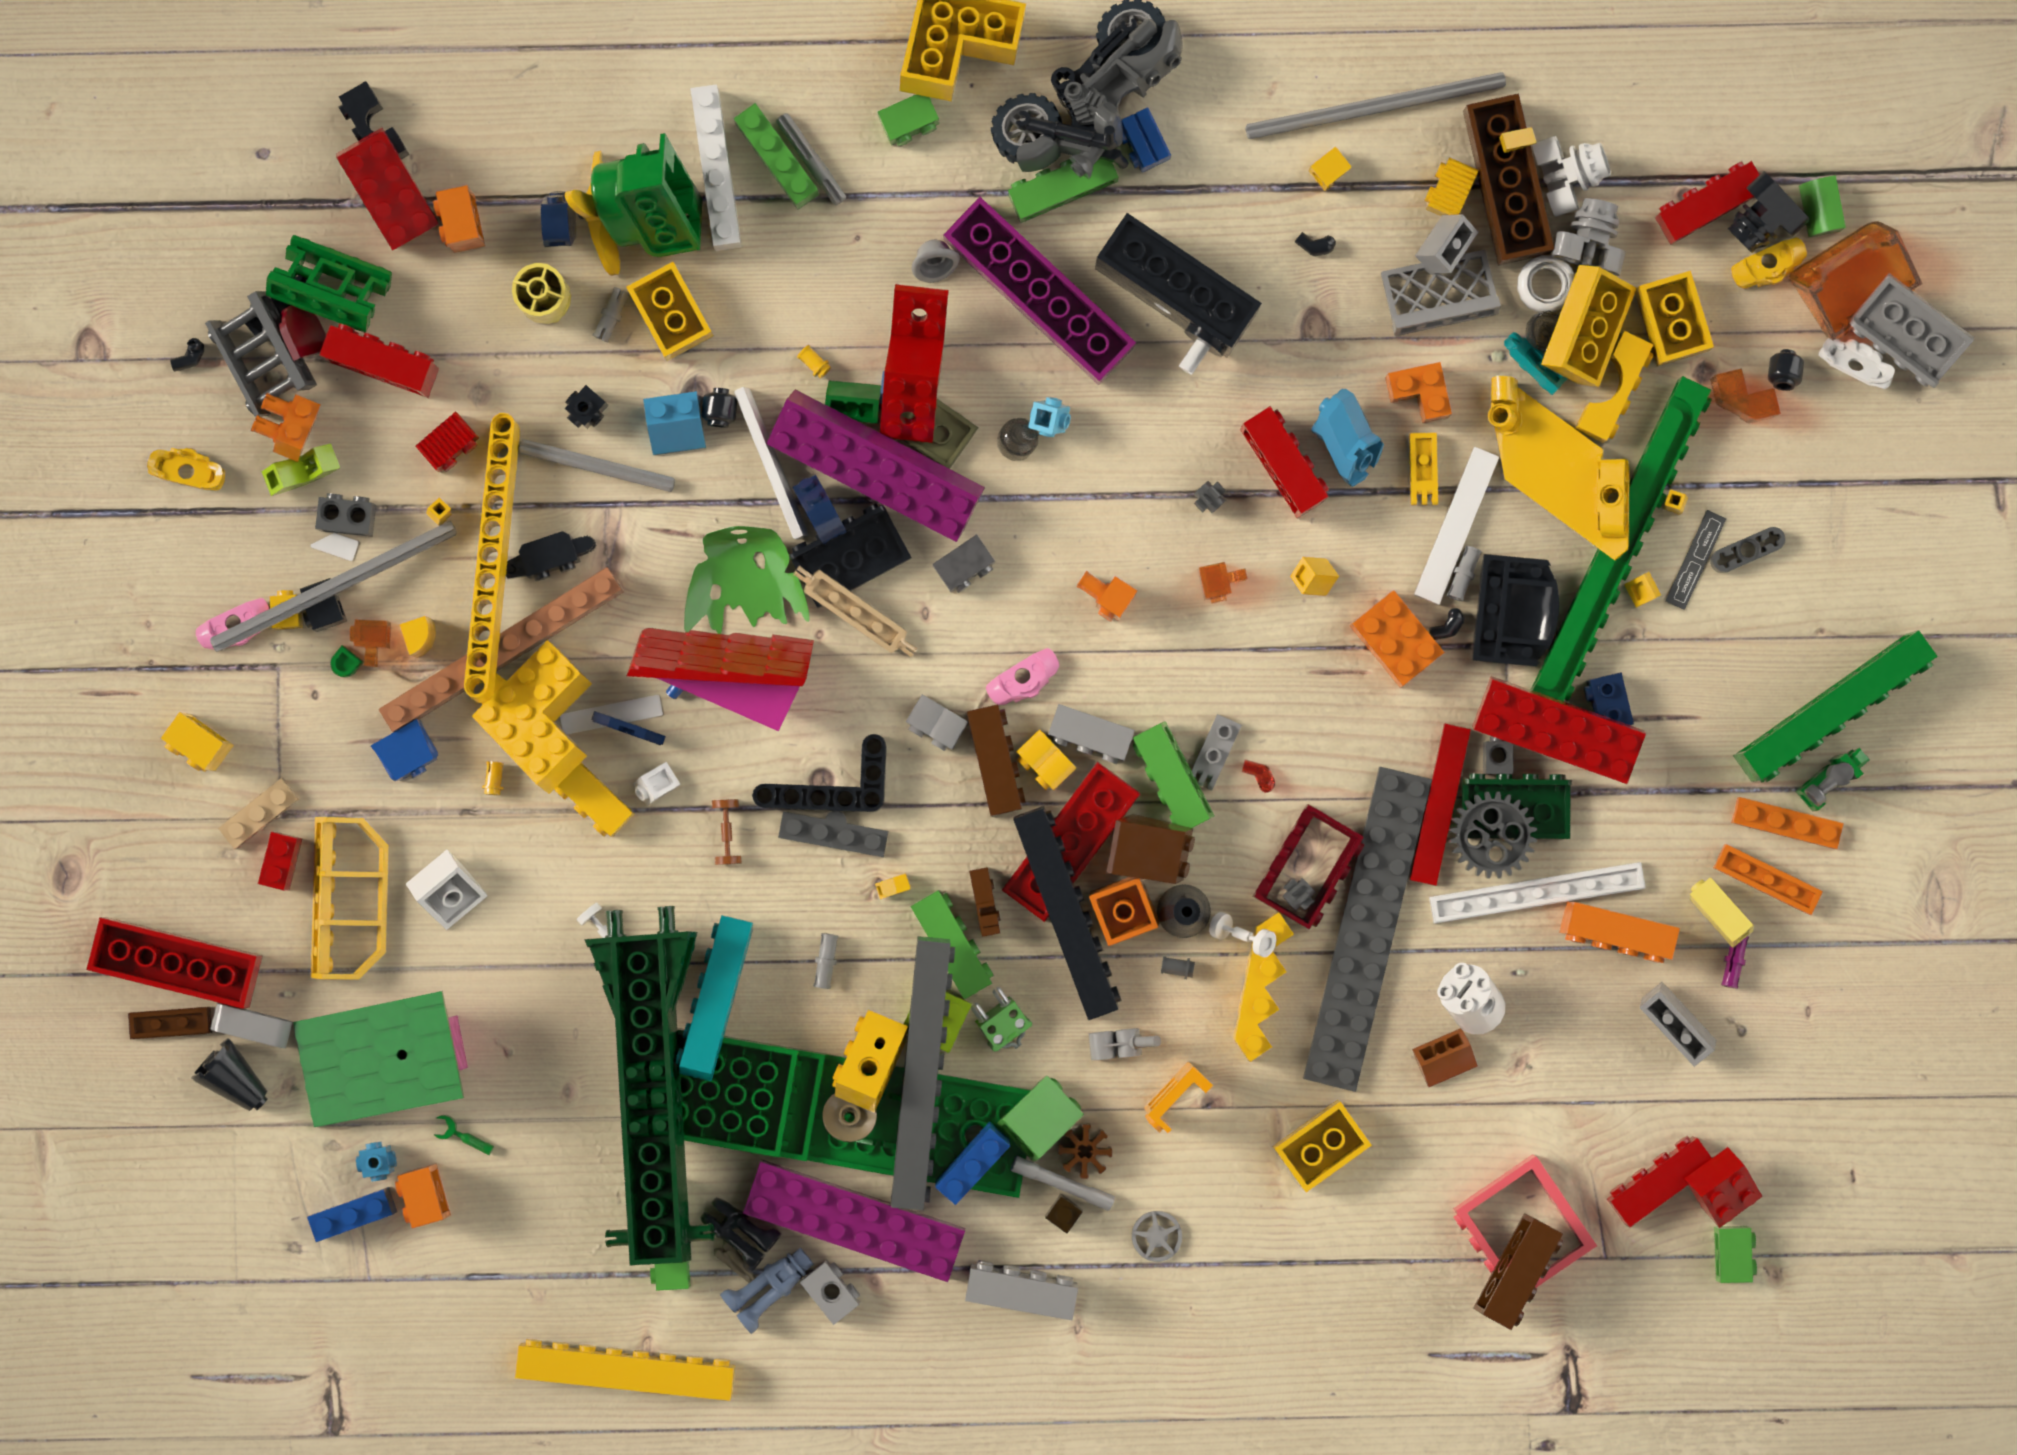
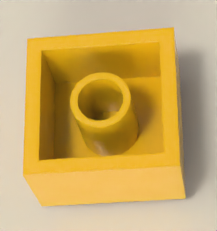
M182 712L178 713L161 737L166 742L164 746L166 749L177 756H186L189 758L186 763L194 769L204 772L207 770L216 771L234 746L193 715Z

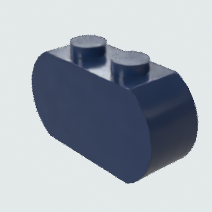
M565 191L550 192V196H546L541 203V229L544 247L572 246L576 239V213L568 205L565 199Z
M816 475L805 478L799 484L792 487L823 545L828 543L829 540L847 532Z

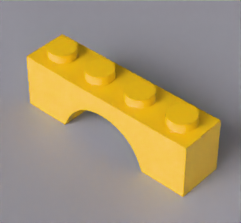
M1626 331L1620 334L1610 357L1618 371V389L1610 400L1600 403L1590 402L1585 406L1575 427L1577 431L1601 443L1606 442L1608 438H1614L1619 428L1616 421L1620 414L1625 415L1631 403L1627 398L1631 390L1636 392L1641 383L1642 377L1639 374L1642 367L1647 368L1654 356V353L1650 352L1653 344Z

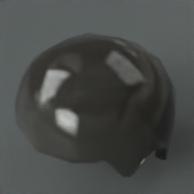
M1546 310L1534 314L1526 324L1525 335L1528 343L1533 348L1546 352L1559 316L1552 313L1551 310Z
M1013 418L1005 423L998 433L997 447L1001 454L1011 461L1027 459L1038 445L1039 433L1037 430L1028 428L1030 421L1027 419Z

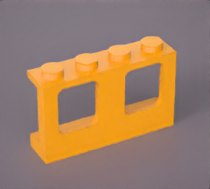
M1189 1062L1144 1107L1147 1112L1145 1116L1147 1121L1159 1133L1163 1129L1167 1133L1172 1130L1161 1116L1193 1082L1205 1093L1213 1086Z

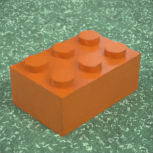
M1394 590L1350 625L1351 629L1399 687L1404 686L1445 653Z

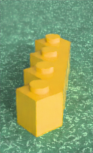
M1279 912L1274 913L1255 926L1253 936H1256L1262 929L1274 932L1276 935L1275 947L1294 935ZM1253 941L1233 1036L1234 1041L1249 1062L1272 1048L1258 1024L1280 1009L1265 987L1287 972L1273 951L1267 957L1255 954L1253 951Z

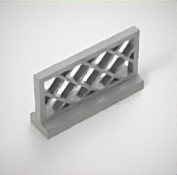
M1481 250L1464 254L1455 266L1458 272L1452 281L1440 273H1430L1422 263L1382 271L1381 278L1393 323L1394 336L1498 315L1501 305L1499 297L1496 295L1486 251ZM1481 259L1483 268L1478 275L1465 268L1470 260ZM1424 270L1433 275L1426 286L1413 279L1418 271ZM1462 272L1475 279L1468 290L1455 283ZM1399 276L1407 282L1399 292L1390 286L1388 278ZM1435 278L1449 285L1442 296L1429 289ZM1477 282H1480L1488 287L1490 296L1480 298L1471 292ZM1410 283L1423 290L1416 301L1403 294ZM1452 287L1465 294L1461 302L1453 303L1445 298ZM1425 293L1439 300L1434 308L1428 309L1419 304ZM1392 294L1397 296L1395 300H1393ZM1400 298L1412 305L1409 313L1397 315L1395 305Z

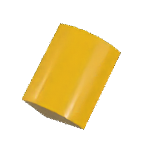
M423 616L399 624L409 655L419 658L432 648L436 638V628L433 619Z

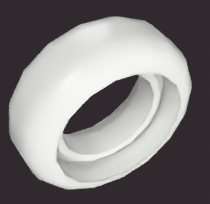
M1541 255L1531 259L1523 266L1518 276L1517 290L1521 300L1529 309L1538 313L1551 314L1562 310L1575 275L1572 268L1564 260L1557 259L1552 255ZM1543 269L1556 272L1562 282V289L1558 296L1552 299H1542L1534 293L1532 278L1536 272Z

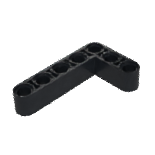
M870 734L863 740L860 787L760 784L753 790V801L759 807L774 809L877 812L883 807L885 801L886 742L883 737L877 734ZM871 739H878L882 743V749L877 754H871L867 750V743ZM877 766L880 768L881 775L879 779L871 781L866 777L868 767ZM768 788L772 792V799L770 802L763 804L758 799V793L760 790ZM790 789H794L799 793L798 802L792 805L785 801V793ZM817 790H821L826 794V801L819 806L813 804L811 800L812 794ZM844 791L850 792L853 796L851 805L846 807L841 806L838 802V796ZM871 792L877 793L880 797L879 804L873 808L865 804V797Z

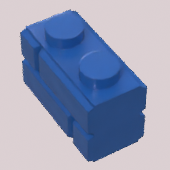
M1145 108L1121 120L1123 131L1122 144L1128 143L1131 150L1128 156L1134 168L1139 167L1141 172H1145L1171 159V153L1149 108Z

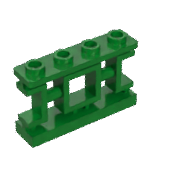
M293 235L290 239V245L286 248L285 255L286 260L293 262L288 271L275 267L273 271H270L266 280V296L366 333L370 326V319L373 318L375 313V304L367 302L372 292L385 297L391 288L392 272L383 267L362 261L357 257L336 251L333 248L317 244L309 239ZM306 261L316 266L314 269L303 266ZM322 273L342 280L343 282L339 289L335 290L317 283ZM296 276L306 278V283L295 280ZM356 280L366 285L364 288L353 285V282ZM349 294L358 299L356 302L345 299V296Z

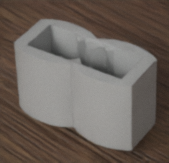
M923 694L906 720L910 724L908 730L921 738L924 733L934 738L931 743L943 751L947 747L953 750L969 723Z

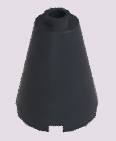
M1181 884L1171 887L1161 896L1157 906V915L1161 926L1169 934L1179 938H1189L1199 934L1207 926L1211 915V908L1208 898L1200 889L1192 885ZM1185 906L1190 907L1192 910L1191 915L1188 917L1182 915V909Z
M227 1038L220 1044L222 1046L221 1050H213L194 1072L196 1075L192 1076L191 1079L248 1111L253 1108L257 1111L268 1099L265 1097L267 1090L235 1044Z

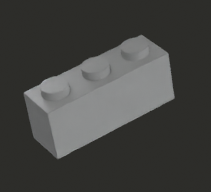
M1058 704L1048 736L1053 737L1051 741L1053 743L1067 747L1069 742L1077 745V751L1092 756L1093 751L1103 754V760L1117 764L1118 760H1125L1135 730Z
M1663 982L1659 983L1642 997L1640 1009L1694 1067L1715 1051L1716 1039Z

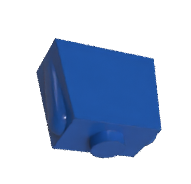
M420 719L410 722L371 745V748L375 751L393 781H401L410 775L412 778H416L427 771L425 768L427 765L438 760V751Z

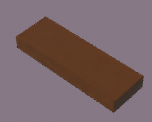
M210 1006L128 1013L130 1040L212 1033L210 1029L212 1024Z

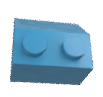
M696 391L643 399L653 455L706 448L700 400Z

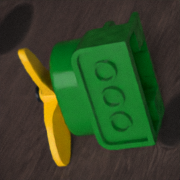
M665 133L660 134L658 150L650 151L645 143L637 145L636 154L627 155L625 159L602 163V151H595L591 182L587 193L580 190L565 192V199L568 205L578 214L580 219H586L588 222L591 238L605 271L611 276L618 275L620 272V257L617 245L626 247L641 244L645 252L654 257H664L700 250L703 199Z

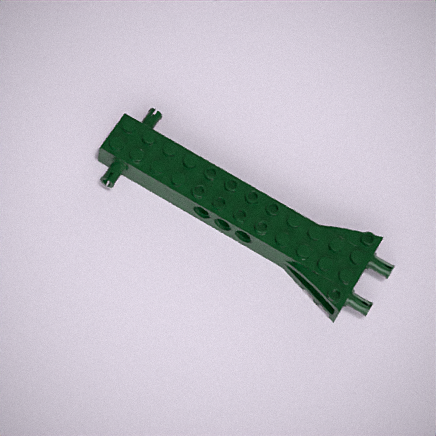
M675 906L657 907L659 915V931L657 934L627 936V934H624L623 910L606 911L608 935L605 938L584 939L594 958L595 963L593 964L595 969L599 971L604 985L602 987L614 1015L616 1028L627 1229L606 1230L605 1238L616 1237V1239L605 1240L608 1248L628 1246L630 1266L691 1261V1242L714 1241L715 1233H703L715 1230L712 1223L703 1225L689 1224L680 1065L676 1064L679 1051L676 1005L684 985L692 953L695 949L698 932H679L676 930Z

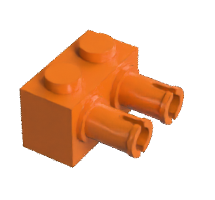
M267 392L261 409L282 416L284 422L279 425L257 415L251 431L273 439L275 443L274 453L298 462L317 419L321 404L296 394L293 401L290 400L288 402Z
M1088 571L1084 573L1077 584V588L1082 589L1096 599V607L1100 609L1098 614L1110 622L1113 618L1119 621L1137 593L1136 589L1116 576L1111 583L1105 584Z

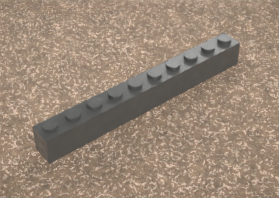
M917 936L891 1194L892 1208L924 1210V1202H930L931 1186H926L927 1176H932L933 1160H929L930 1149L935 1150L936 1133H932V1123H938L939 1107H934L935 1096L940 1097L942 1080H937L938 1070H943L944 1054L940 1053V1044L946 1043L947 1027H942L943 1016L948 1017L950 1000H945L946 990H951L952 974L948 973L949 963H954L955 947H950V939Z

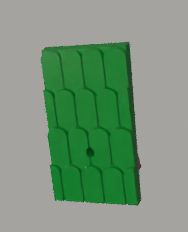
M443 991L293 1022L314 1127L464 1098L459 1071L468 1068L458 1015L448 1017ZM402 1050H405L407 1053L406 1059L402 1055Z

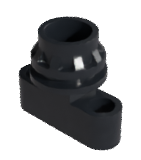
M1763 171L1746 187L1756 198L1757 202L1752 207L1744 204L1742 207L1746 211L1743 214L1740 211L1735 214L1734 222L1728 230L1753 253L1757 248L1766 247L1770 243L1768 241L1770 236L1773 239L1778 237L1774 231L1780 225L1793 237L1810 219L1782 188Z

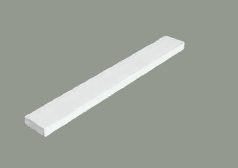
M1637 862L1429 897L1433 923H1441L1645 889L1646 887L1642 864Z

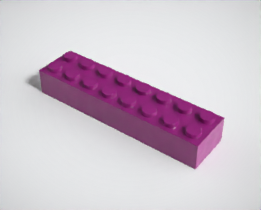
M980 196L943 234V240L1097 385H1100L1134 349L1136 342Z
M796 389L786 399L766 443L955 542L958 541L964 532L985 489L984 486Z
M761 1160L743 1214L945 1282L949 1281L966 1229L910 1209L892 1208L890 1202L765 1160Z

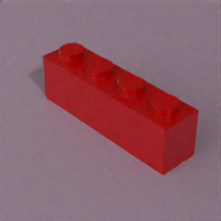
M1742 161L1728 169L1730 173L1721 178L1718 174L1705 182L1707 185L1705 188L1698 191L1695 187L1682 195L1684 198L1682 201L1675 204L1672 200L1659 208L1661 212L1655 219L1670 245L1755 198L1746 189L1760 175L1752 161L1745 165Z
M1683 1137L1675 1144L1676 1149L1669 1154L1663 1152L1653 1160L1655 1163L1647 1170L1641 1168L1631 1176L1633 1180L1627 1185L1619 1184L1610 1191L1612 1196L1607 1198V1201L1627 1227H1632L1688 1186L1684 1178L1712 1159L1697 1137Z

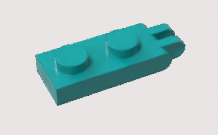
M1513 332L1504 341V346L1510 351V356L1551 395L1567 380L1566 377L1541 365L1544 354L1527 338H1522L1518 333Z

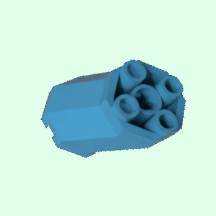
M1341 389L1331 399L1327 397L1322 401L1319 406L1320 413L1318 419L1312 426L1311 431L1325 442L1344 482L1353 487L1364 481L1369 475L1365 471L1369 465L1373 468L1376 466L1384 444L1381 442L1380 437L1372 432L1355 395L1347 389Z

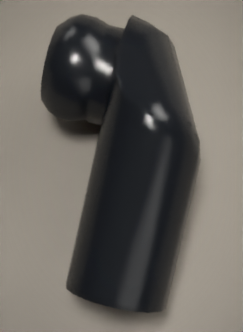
M198 338L188 340V347L184 356L170 359L174 372L198 365L204 353V344Z

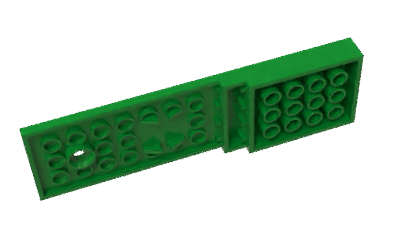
M677 1028L679 1048L684 1049L687 1039H683L685 1029ZM724 1036L712 1081L680 1074L684 1141L893 1176L904 1067L895 1066L876 1109V1124L871 1133L862 1140L844 1142L834 1138L826 1130L823 1123V1109L827 1100L835 1094V1087L832 1085L836 1068L839 1064L844 1065L847 1057ZM866 1073L864 1075L872 1076L873 1074ZM937 1073V1080H942L940 1097L935 1096L934 1107H939L938 1123H932V1133H936L935 1150L930 1149L929 1160H933L932 1176H927V1182L935 1183V1180L967 1147L969 1143L965 1138V1132L968 1127L980 1125L984 1128L991 1122L1010 1139V1147L970 1190L1019 1198L1023 1176L1010 1169L1016 1156L1026 1159L1027 1155L1000 1128L997 1122L1031 1090ZM851 1114L844 1117L847 1122H852L855 1119Z

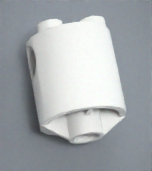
M1458 963L1443 977L1437 994L1442 1005L1463 1031L1471 1034H1484L1493 1030L1501 1023L1505 1014L1506 1004L1504 998L1489 975L1482 968L1472 964Z

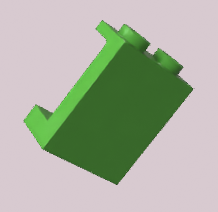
M1048 1076L1042 1078L1019 1103L997 1122L1000 1128L1033 1162L1040 1159L1084 1115L1080 1110L1081 1106L1072 1097L1068 1098L1063 1093L1061 1084L1056 1079L1049 1078Z

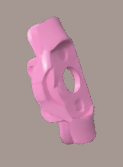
M264 598L241 604L209 619L196 629L197 640L202 647L214 650L210 639L228 630L226 621L230 616H238L242 623L269 610L270 607ZM258 632V633H256V634H254V635H252V636H250V637H248V638H246V639H244V640H242V641H240V642H238V643H236V644H234V645H232V646H237V645H238V646H242V645H245L246 643L249 642V640H250L253 636L259 634L260 632Z
M1049 648L1032 654L993 679L986 686L989 697L998 705H1006L1012 701L1017 703L1020 700L1035 697L1049 683L1048 679L1057 673L1059 668L1058 659ZM1019 669H1027L1030 672V679L1024 684L1018 683L1015 680V673Z

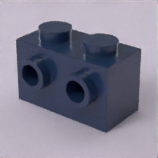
M1622 672L1586 681L1587 686L1584 687V693L1587 702L1592 703L1594 713L1628 725H1634Z

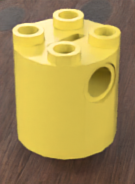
M543 263L527 265L517 273L513 280L512 295L514 302L530 320L542 324L556 323L568 311L571 303L570 287L560 273L550 265Z

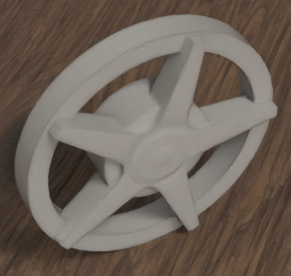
M1151 1211L1142 1215L1134 1224L1132 1242L1136 1251L1143 1258L1149 1261L1161 1262L1171 1258L1179 1250L1182 1243V1230L1172 1215L1163 1211ZM1156 1215L1167 1217L1175 1226L1165 1229L1158 1225ZM1152 1216L1153 1226L1147 1232L1137 1231L1140 1223ZM1177 1229L1178 1240L1175 1248L1172 1250L1167 1243L1168 1234ZM1136 1235L1146 1237L1149 1243L1146 1254L1139 1248ZM1163 1246L1170 1252L1162 1257L1149 1256L1155 1247Z

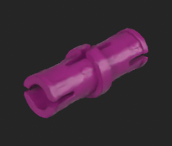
M1749 936L1744 938L1735 947L1732 948L1730 946L1728 956L1724 958L1726 966L1721 982L1722 986L1738 989L1742 966L1746 964L1744 956Z

